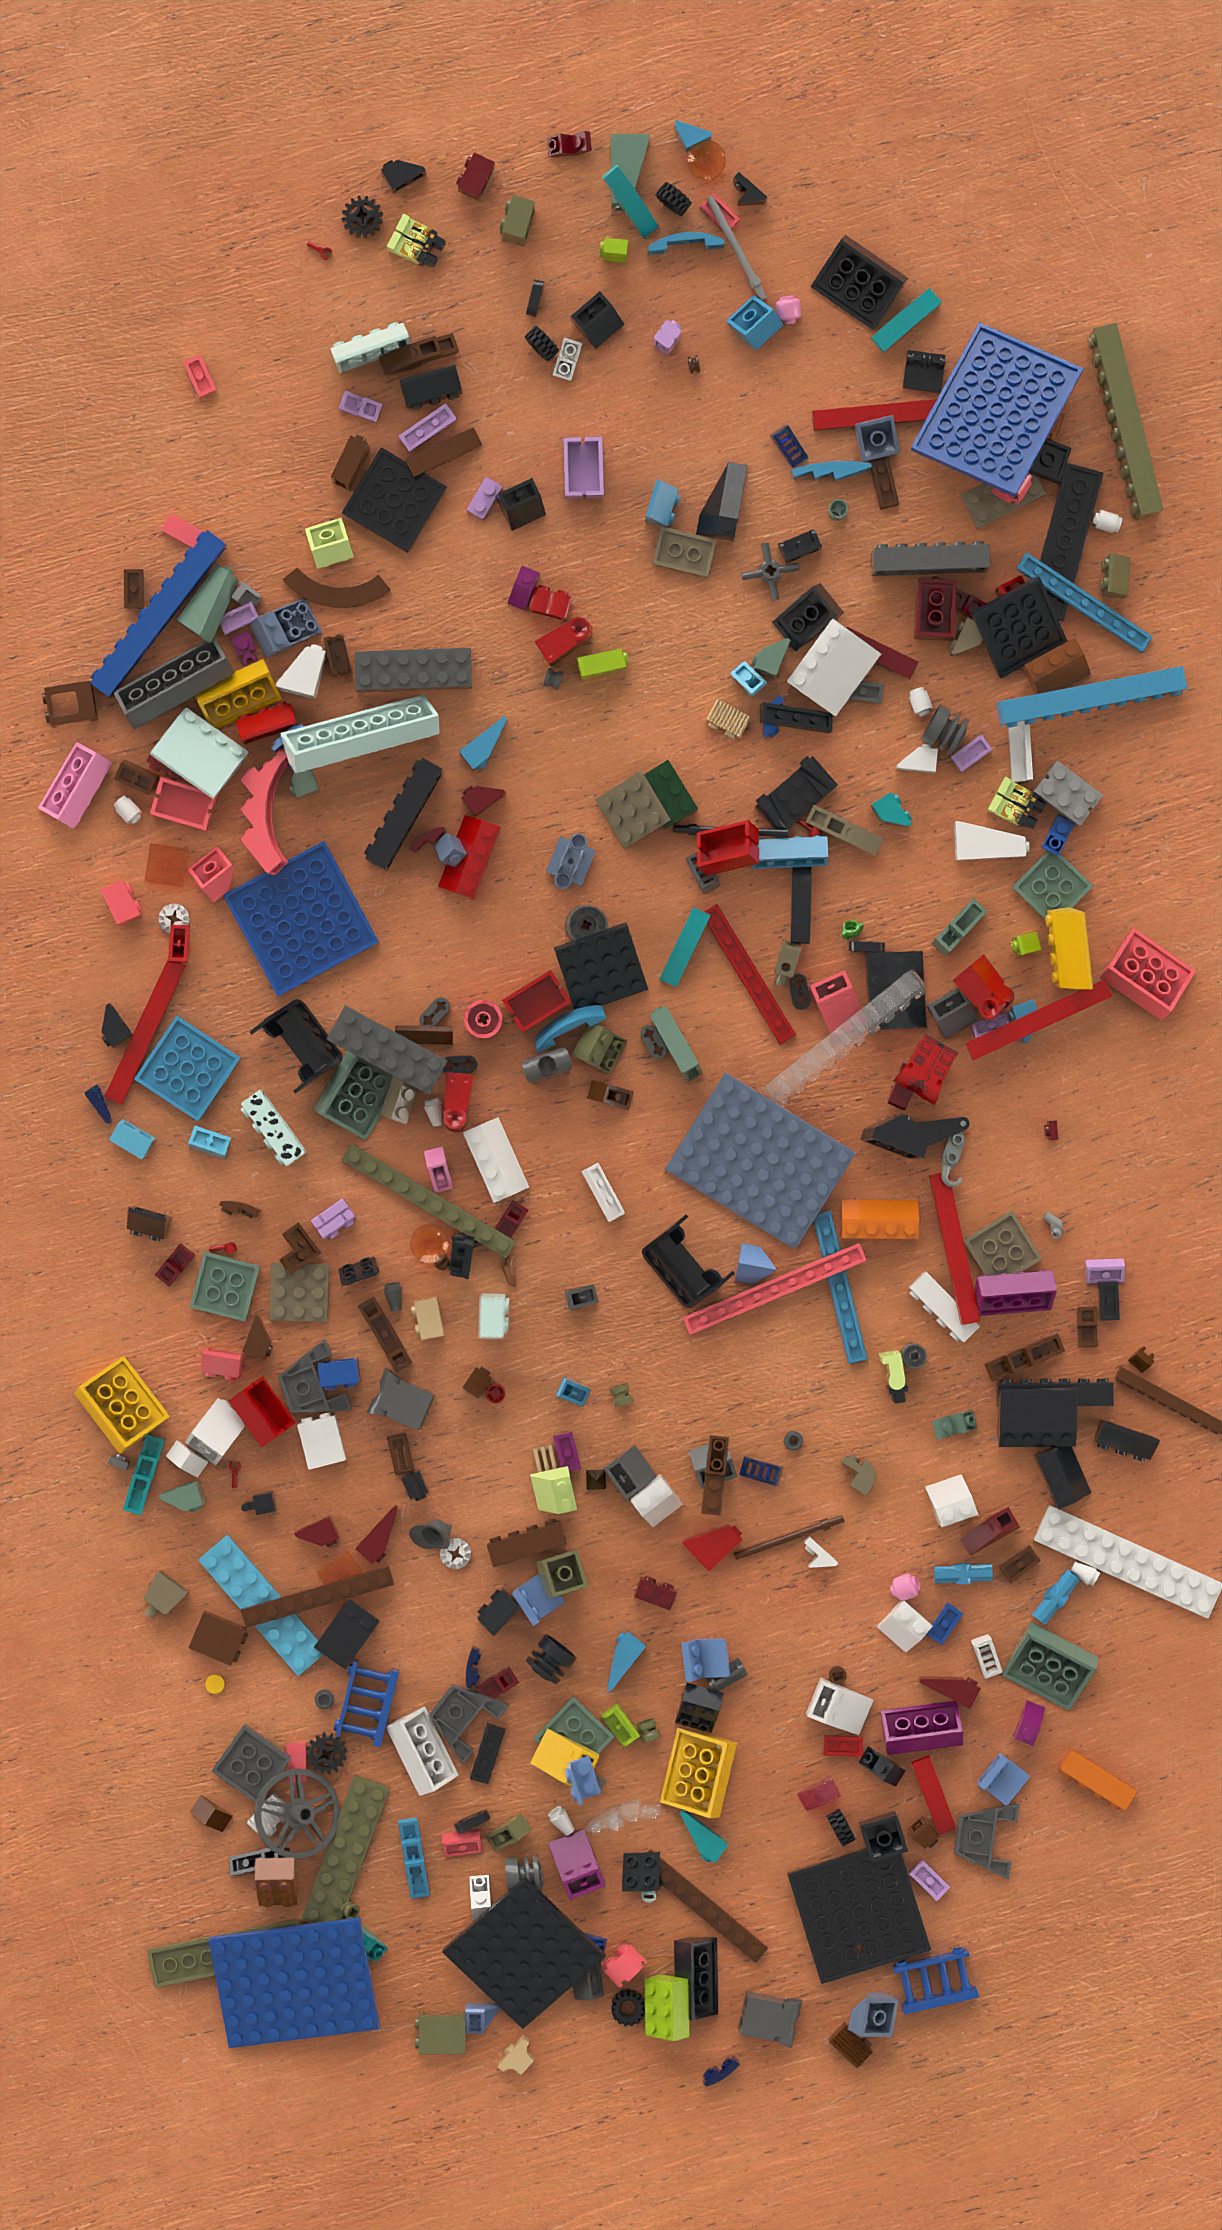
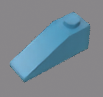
M505 716L459 751L473 771L476 769L480 771L488 764L486 761L490 758L507 722Z
M629 1630L626 1633L621 1632L615 1640L618 1643L615 1646L607 1684V1690L610 1692L646 1647V1644Z

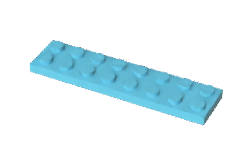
M228 1534L198 1559L240 1610L281 1597ZM297 1614L255 1625L297 1676L324 1655L314 1648L318 1639Z

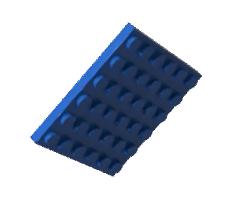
M325 841L287 860L288 864L275 876L265 872L223 895L277 997L379 943Z

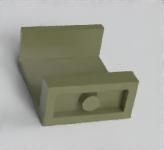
M458 2011V2015H424V2012H420L419 2017L415 2018V2029H419V2037H415V2048H419V2054H465V2011Z

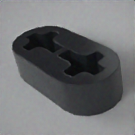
M534 280L526 315L536 317L544 281Z
M849 941L848 951L885 952V943Z
M795 974L789 980L792 1003L796 1009L804 1010L810 1004L807 980L802 974ZM795 977L803 980V983L800 984L801 991H798L797 985H793V981L796 980ZM798 993H802V998L807 1000L803 1007L800 1004H796V1000L799 999Z
M450 1056L444 1058L447 1061L451 1060L452 1063H458V1067H452V1071H448V1068L444 1067L443 1071L445 1073H471L477 1068V1060L473 1056ZM469 1058L471 1062H474V1066L467 1070V1067L460 1066V1063H465Z
M484 1809L456 1822L454 1827L459 1834L488 1821L490 1815L487 1809Z

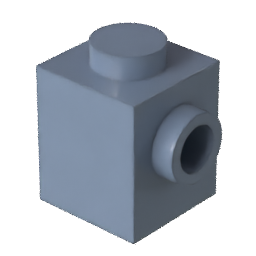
M447 833L434 845L438 859L445 865L448 864L455 867L467 855L460 839Z

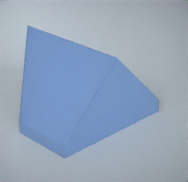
M741 1243L735 1281L755 1284L777 1270L761 1247Z
M466 2003V2034H485L486 2028L501 2008L496 2003Z

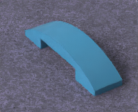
M683 232L669 235L654 242L648 247L647 252L648 255L666 254L667 246L704 242L705 250L724 248L725 241L707 233Z
M602 1005L578 1008L551 1021L534 1039L538 1053L556 1045L554 1038L585 1022L591 1027L607 1019Z

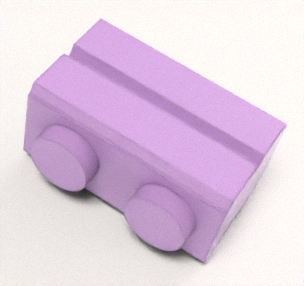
M666 320L654 336V347L663 354L669 355L681 338V326L674 320L671 322Z
M342 1198L313 1218L311 1222L323 1239L328 1237L331 1240L339 1234L338 1229L343 1226L346 1229L354 1224L353 1219L356 1218V1215L344 1198Z

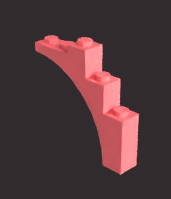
M284 747L277 751L276 756L272 760L264 763L262 769L257 767L249 768L240 779L254 796L244 802V806L240 809L254 826L247 829L240 840L264 870L274 876L288 864L275 838L272 823V806L275 791L281 776L289 765Z

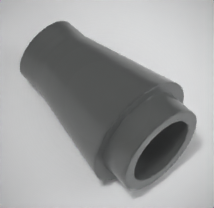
M400 1282L385 1284L383 1291L390 1306V1311L402 1310V1287Z

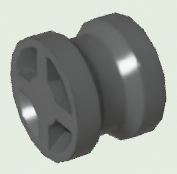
M548 668L543 686H552L555 690H558L563 672H555L552 668Z

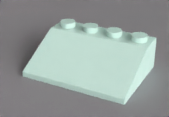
M394 322L389 324L388 328L384 330L380 328L374 329L367 336L357 335L351 338L352 341L344 343V341L335 343L334 347L330 349L338 372L342 373L379 360V357L409 345L410 339L404 324Z
M186 707L153 748L150 755L213 799L242 766L249 752Z

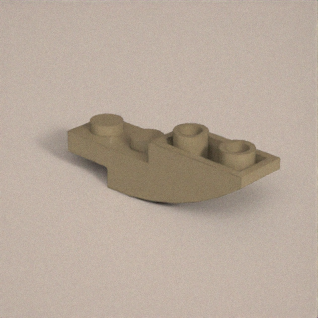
M813 805L806 820L807 823L875 856L884 838L816 805Z

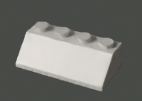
M499 1117L463 1132L494 1203L529 1188Z
M425 1706L386 1726L419 1796L434 1792L459 1775Z

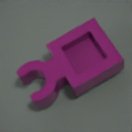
M249 631L231 638L237 656H244L243 665L245 667L248 666V659H253L254 663L258 661L251 653L256 648Z

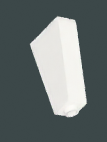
M954 822L956 861L1026 857V853H1029V841H1026L1024 836L965 822Z

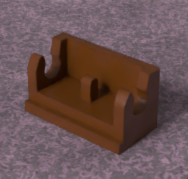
M338 634L335 637H324L333 677L352 673L343 635Z
M124 760L120 763L114 780L150 795L160 775Z

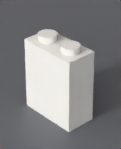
M331 1412L319 1415L320 1418L312 1420V1417L304 1418L297 1425L308 1470L347 1459L336 1414L331 1415Z

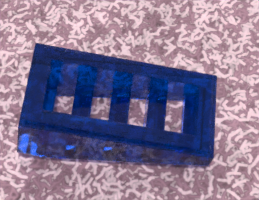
M788 425L782 426L770 435L792 468L808 458V455ZM784 433H786L787 436H785L783 439L780 440L778 438ZM790 439L792 442L784 447L783 443ZM795 445L796 449L788 454L787 450ZM800 452L801 455L792 460L791 457Z
M96 1084L85 1092V1096L106 1124H110L113 1122L100 1086Z
M744 1457L739 1475L777 1486L783 1467ZM749 1462L753 1463L751 1472L747 1473ZM757 1465H760L758 1475H754ZM767 1467L766 1476L762 1477L764 1468ZM772 1469H774V1477L770 1479Z

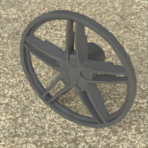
M290 1769L272 1777L261 1789L254 1810L256 1829L263 1843L274 1853L294 1859L307 1858L324 1849L336 1833L338 1827L337 1820L340 1815L338 1798L332 1786L321 1775L306 1769ZM293 1775L296 1777L297 1799L294 1797ZM300 1775L309 1776L319 1781L326 1788L328 1794L306 1802ZM290 1776L289 1804L264 1800L274 1784ZM327 1797H331V1800L315 1807L314 1809L311 1807V1804L321 1801ZM268 1804L284 1807L283 1813L262 1808V1805ZM333 1804V1823L328 1835L324 1838L313 1819L316 1813ZM262 1811L286 1819L275 1844L271 1842L263 1828ZM308 1824L315 1832V1834L318 1836V1838L322 1841L321 1843H319L306 1828ZM288 1826L291 1827L280 1847H277ZM299 1828L317 1845L315 1848L301 1853H292L284 1850Z

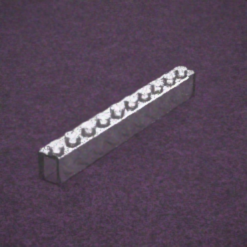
M913 968L910 969L762 1088L763 1092L777 1104L785 1105L791 1100L789 1097L794 1092L799 1094L806 1088L804 1086L809 1080L814 1082L821 1076L819 1074L820 1071L824 1068L827 1071L836 1064L834 1062L835 1059L839 1056L843 1059L848 1055L850 1047L853 1045L858 1047L865 1041L864 1036L868 1033L873 1035L880 1029L879 1024L883 1021L888 1023L895 1017L894 1012L898 1009L903 1011L910 1005L909 1001L913 997L916 999L921 997L925 993L924 989L927 985Z

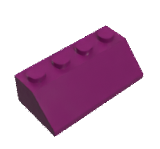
M1045 1270L1030 1273L1020 1272L1018 1274L1003 1273L995 1276L983 1275L977 1277L975 1284V1297L980 1316L1051 1310L1057 1292L1053 1271Z
M956 1701L881 1711L887 1755L963 1745V1730Z

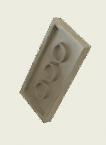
M1030 474L1032 476V486L1019 505H1014L1016 503L1014 501L1010 503L1003 501L992 492L993 487H988L984 483L962 493L960 497L976 528L979 529L1045 496L1046 493L1038 477Z

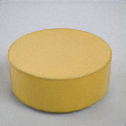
M219 1674L210 1675L205 1682L206 1689L212 1694L220 1693L225 1686L224 1678Z

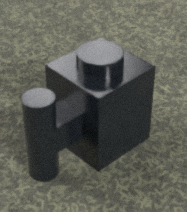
M420 1470L402 1477L410 1500L415 1498V1501L426 1497L425 1494L429 1490Z
M273 1491L254 1494L252 1496L253 1501L244 1502L241 1506V1510L244 1512L255 1509L256 1515L277 1510Z

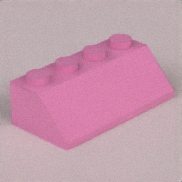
M76 742L38 809L75 829L113 762Z

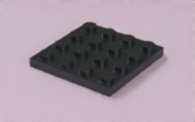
M381 447L342 511V514L408 553L445 493L447 486L425 473L414 478L404 460Z
M1039 576L971 612L1000 678L1068 642Z
M626 922L554 947L574 1010L594 1005L603 1006L649 990Z

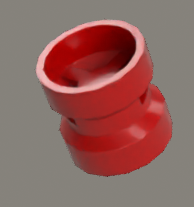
M498 1383L491 1384L487 1388L486 1397L491 1403H500L505 1397V1389Z

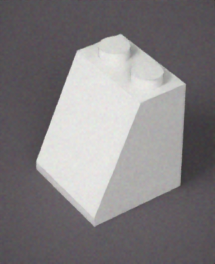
M317 645L306 646L276 684L277 689L316 700L327 659V654L323 647Z
M218 1398L185 1443L216 1466L245 1425L236 1411L231 1408L230 1403Z
M661 1474L630 1497L633 1505L652 1527L683 1505Z
M961 1474L925 1486L937 1523L941 1527L978 1515L972 1495Z

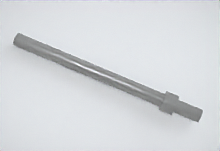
M713 195L707 197L708 204L750 280L748 282L751 288L755 289L759 299L763 301L768 297L761 286L760 278L756 277Z

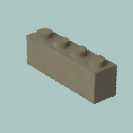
M393 1076L380 1115L407 1124L418 1089Z

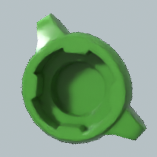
M848 920L842 926L841 935L844 939H852L860 934L864 925L854 920Z

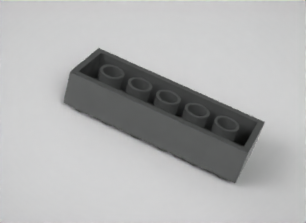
M975 541L971 545H965V542H954V545L938 542L934 543V546H927V543H916L914 547H907V544H896V547H888V544H879L871 552V576L985 573L990 568L989 544H984V541Z
M214 636L210 644L206 641L198 644L113 693L126 718L135 730L204 690L211 688L220 681L227 679L235 674Z
M471 649L355 652L356 691L358 693L472 689Z
M346 1005L327 1037V1040L428 1095H430L448 1062L446 1059Z

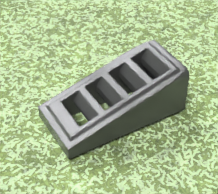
M697 852L685 858L703 894L720 887V881L716 874L700 878L705 873L701 870L697 872V864L693 865V862L697 861Z

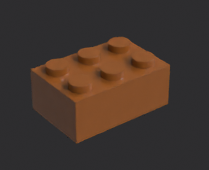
M294 1858L255 1859V1885L259 1906L272 1907L273 1905L290 1907L297 1905L298 1881Z

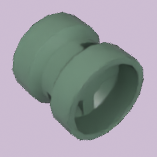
M841 499L832 501L828 508L829 517L835 521L844 519L848 512L847 503Z

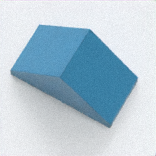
M678 120L675 121L674 129L685 152L711 140L712 132Z
M564 1377L556 1396L583 1407L591 1389Z

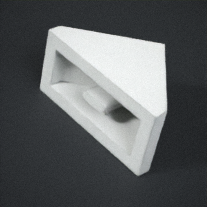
M176 1440L166 1455L180 1469L197 1478L209 1462L178 1440Z

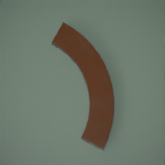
M298 567L283 579L300 596L316 604L334 608H349L370 603L391 591L379 575L366 583L347 588L322 585L307 577Z

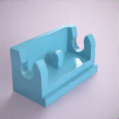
M122 1119L116 1126L109 1141L143 1159L156 1138Z
M194 1126L188 1146L189 1148L225 1160L231 1138Z

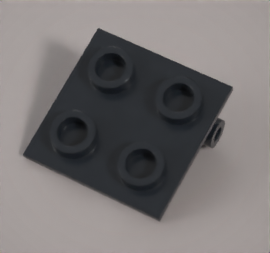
M908 350L903 388L941 393L946 355Z
M366 1257L361 1259L360 1262L345 1264L342 1268L338 1269L341 1285H349L356 1281L359 1282L362 1279L376 1276L379 1273V1268L376 1265L375 1257Z
M660 1852L623 1853L622 1892L659 1891V1887L663 1886V1880L659 1879Z

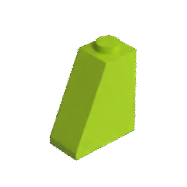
M622 648L577 658L582 681L625 670L626 664H629L627 653H623Z

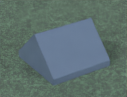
M893 415L855 424L856 440L862 461L900 453Z

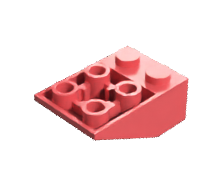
M845 970L808 986L832 1039L867 1023Z

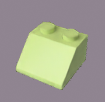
M342 518L305 529L317 569L354 558Z
M568 1466L530 1474L538 1510L555 1514L577 1510Z

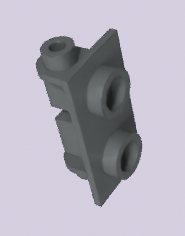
M739 1658L729 1663V1677L706 1678L713 1690L720 1691L748 1675Z

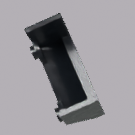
M299 999L293 1000L271 1014L250 1031V1034L253 1035L263 1028L270 1037L276 1038L281 1035L303 1064L298 1070L299 1078L303 1083L294 1090L295 1094L313 1083L342 1060V1054L338 1047L327 1040L329 1035L306 1004Z
M685 1214L642 1249V1255L680 1303L686 1308H692L719 1289L735 1273L731 1271L722 1278L719 1272L714 1269H708L704 1272L681 1243L685 1239V1233L680 1224L688 1218L687 1214Z

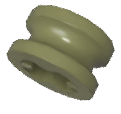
M348 1901L343 1904L340 1913L346 1919L357 1918L360 1908L353 1902Z

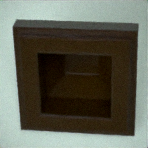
M586 1470L587 1490L606 1489L605 1470Z

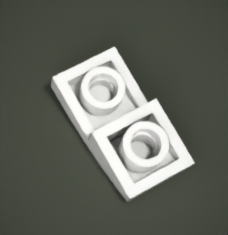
M564 337L553 376L569 381L572 380L583 343Z

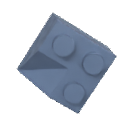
M870 1992L851 2011L848 2030L861 2037H892L899 1999L886 1992Z

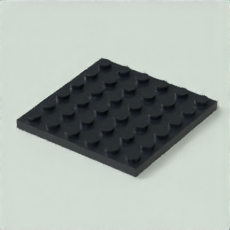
M867 1848L787 1873L821 1984L931 1950L902 1854L871 1863ZM864 1944L863 1952L860 1954L859 1950L854 1946Z
M526 1877L520 1880L442 1949V1953L522 2029L606 1957V1954Z

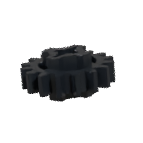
M359 195L357 201L351 198V205L345 204L347 210H342V214L346 217L342 218V222L346 223L344 225L345 230L350 228V235L355 232L357 238L363 234L366 239L368 233L374 236V229L380 230L378 224H383V220L379 217L383 216V212H378L381 206H375V199L369 201L368 196H366L364 200H361ZM364 205L369 206L372 210L366 209ZM355 207H357L356 211L354 213H351V211ZM361 210L365 216L364 224H362L360 219ZM371 221H374V223L368 228V224ZM352 224H357L361 229L354 227Z
M323 1732L322 1737L317 1734L315 1736L316 1741L311 1739L310 1744L312 1746H307L306 1750L310 1751V1753L306 1754V1758H311L308 1764L315 1765L314 1771L319 1768L320 1774L327 1770L328 1775H330L332 1769L338 1772L337 1766L343 1767L344 1763L342 1760H347V1756L343 1755L348 1751V1749L343 1748L345 1741L340 1743V1737L333 1738V1732H331L330 1736H327L326 1732ZM325 1741H331V1742H333L334 1744H333V1745L326 1744ZM318 1745L319 1753L314 1756V1749ZM324 1749L326 1751H332L330 1753V1757H328L327 1755L321 1756L324 1752ZM339 1751L340 1756L336 1762L334 1755ZM321 1761H322V1762H325V1763H327L329 1766L322 1765V1764H320V1762H321Z

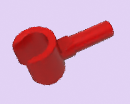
M310 241L307 243L309 247L319 252L324 260L329 258L324 256L323 251L327 250L333 253L329 247L322 248Z
M802 819L797 821V823L811 831L809 837L821 835L819 828L807 824Z
M234 1242L219 1246H209V1251L225 1249L227 1254L237 1251Z
M230 1461L229 1468L232 1471V1488H237V1475L241 1464L238 1461V1468L232 1469V1461Z

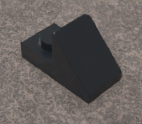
M740 172L734 176V187L741 193L745 192L738 201L737 206L766 203L768 197Z

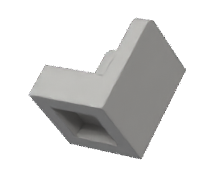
M242 581L231 598L241 606L252 601L254 607H256L262 596Z

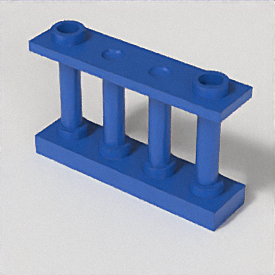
M355 1659L353 1664H349L347 1672L350 1675L340 1720L336 1719L333 1730L337 1731L336 1737H340L341 1730L371 1737V1740H374L373 1745L381 1747L399 1669L392 1668L391 1673L387 1672L385 1674L357 1667L358 1660ZM355 1674L385 1681V1684H388L387 1690L378 1692L353 1686ZM350 1693L380 1700L383 1703L382 1710L378 1709V1711L348 1704ZM350 1712L375 1718V1721H379L378 1727L371 1730L343 1723L345 1713Z
M957 1947L949 1953L911 1962L902 1960L892 1966L894 1973L900 1972L906 1996L905 2002L901 2003L904 2015L979 1997L976 1986H972L969 1983L964 1962V1957L970 1956L967 1948ZM956 1959L962 1986L961 1989L953 1991L950 1986L945 1962ZM933 1964H938L943 1986L942 1994L938 1995L932 1993L926 1967ZM919 1968L925 1993L924 1998L916 1999L913 1996L908 1970Z

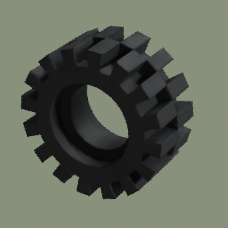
M664 182L655 194L665 207H668L670 211L672 210L678 216H683L692 204L690 199L681 190L668 182Z
M537 326L533 327L524 337L528 344L547 362L559 352L557 345Z
M840 1809L826 1816L843 1847L856 1840Z
M626 1989L627 1991L621 1990L613 1998L611 2012L615 2021L617 2020L620 2025L624 2024L626 2027L630 2025L631 2027L635 2023L639 2024L640 2020H643L645 2000L636 1990L630 1991V1989ZM625 2001H632L636 2005V2010L633 2014L626 2015L622 2012L621 2005Z

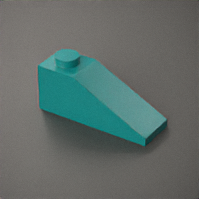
M680 1809V1814L701 1853L700 1857L708 1863L712 1861L715 1864L728 1847V1842L689 1812Z

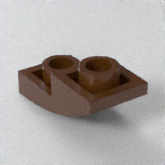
M221 1201L219 1203L222 1206L221 1210L229 1215H232V1213L237 1214L241 1208L244 1215L252 1218L253 1216L258 1217L261 1211L252 1205L237 1201Z

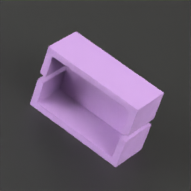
M585 437V445H581V438H564L565 499H582L583 495H586V499L604 497L602 437Z

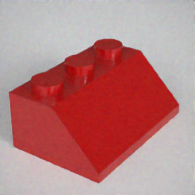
M284 701L276 704V708L269 710L266 707L257 710L258 714L250 716V713L239 716L236 725L242 743L245 745L287 731L294 725H298L291 703L287 704Z

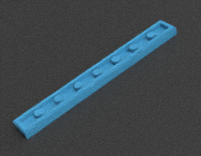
M1026 552L1017 565V571L1029 579L1039 576L1047 591L1138 652L1143 653L1153 636Z
M831 1211L819 1213L814 1219V1225L822 1258L841 1249ZM843 1270L827 1278L848 1364L867 1360V1355L846 1270Z

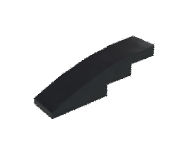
M792 867L790 943L810 944L812 867Z

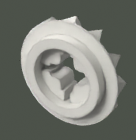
M169 904L163 907L159 914V924L169 934L172 924L171 920L166 918V916H173L175 911L176 917L182 920V922L176 921L173 925L189 924V914L179 904Z
M453 1538L450 1539V1545L447 1548H441L440 1557L443 1564L448 1568L459 1569L465 1567L469 1562L471 1550L464 1540ZM459 1546V1554L463 1556V1558L456 1557L454 1561H452V1554L449 1551H455V1549H457V1547Z

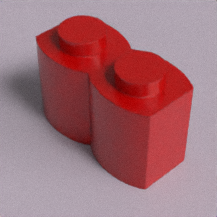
M539 585V588H534L529 611L566 621L572 597L568 596L569 593L566 591L558 590L557 592H552L550 587Z

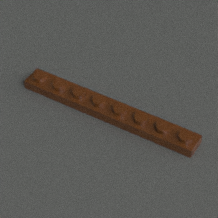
M386 1566L242 1608L241 1613L245 1626L248 1628L394 1585L390 1567Z
M660 1857L659 1879L663 1880V1886L756 1963L768 1947Z

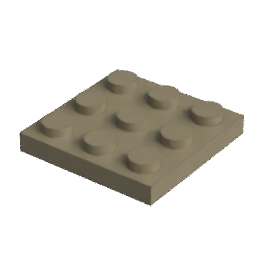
M642 770L595 799L624 849L670 821L669 816Z
M1012 1210L963 1240L984 1275L1018 1274L1042 1260Z
M272 1262L269 1320L327 1322L329 1264H306L290 1275L282 1263Z

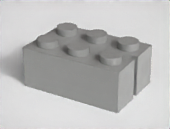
M1059 761L1054 762L1045 774V777L1033 791V793L1039 795V799L1068 821L1074 823L1076 827L1081 826L1090 814L1089 810H1092L1103 796V794Z

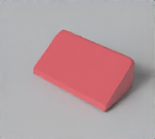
M480 1829L467 1830L459 1834L457 1832L442 1834L445 1858L483 1852Z

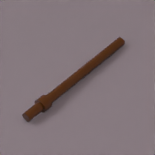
M843 1515L829 1520L827 1518L820 1520V1523L735 1552V1558L738 1560L820 1530H829L832 1526L845 1522Z

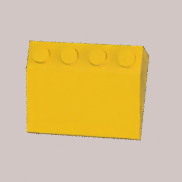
M1070 907L1047 910L1048 915L1045 916L1046 926L1049 927L1050 933L1047 935V940L1052 951L1049 959L1054 970L1051 974L1053 984L1059 988L1093 989L1085 912Z
M124 1356L80 1385L74 1393L119 1454L132 1447L170 1417Z
M677 1727L660 1803L707 1818L720 1817L737 1742Z

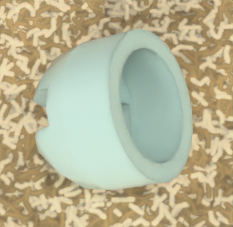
M642 1891V1900L645 1903L654 1902L656 1891ZM644 1895H654L653 1898L644 1897Z

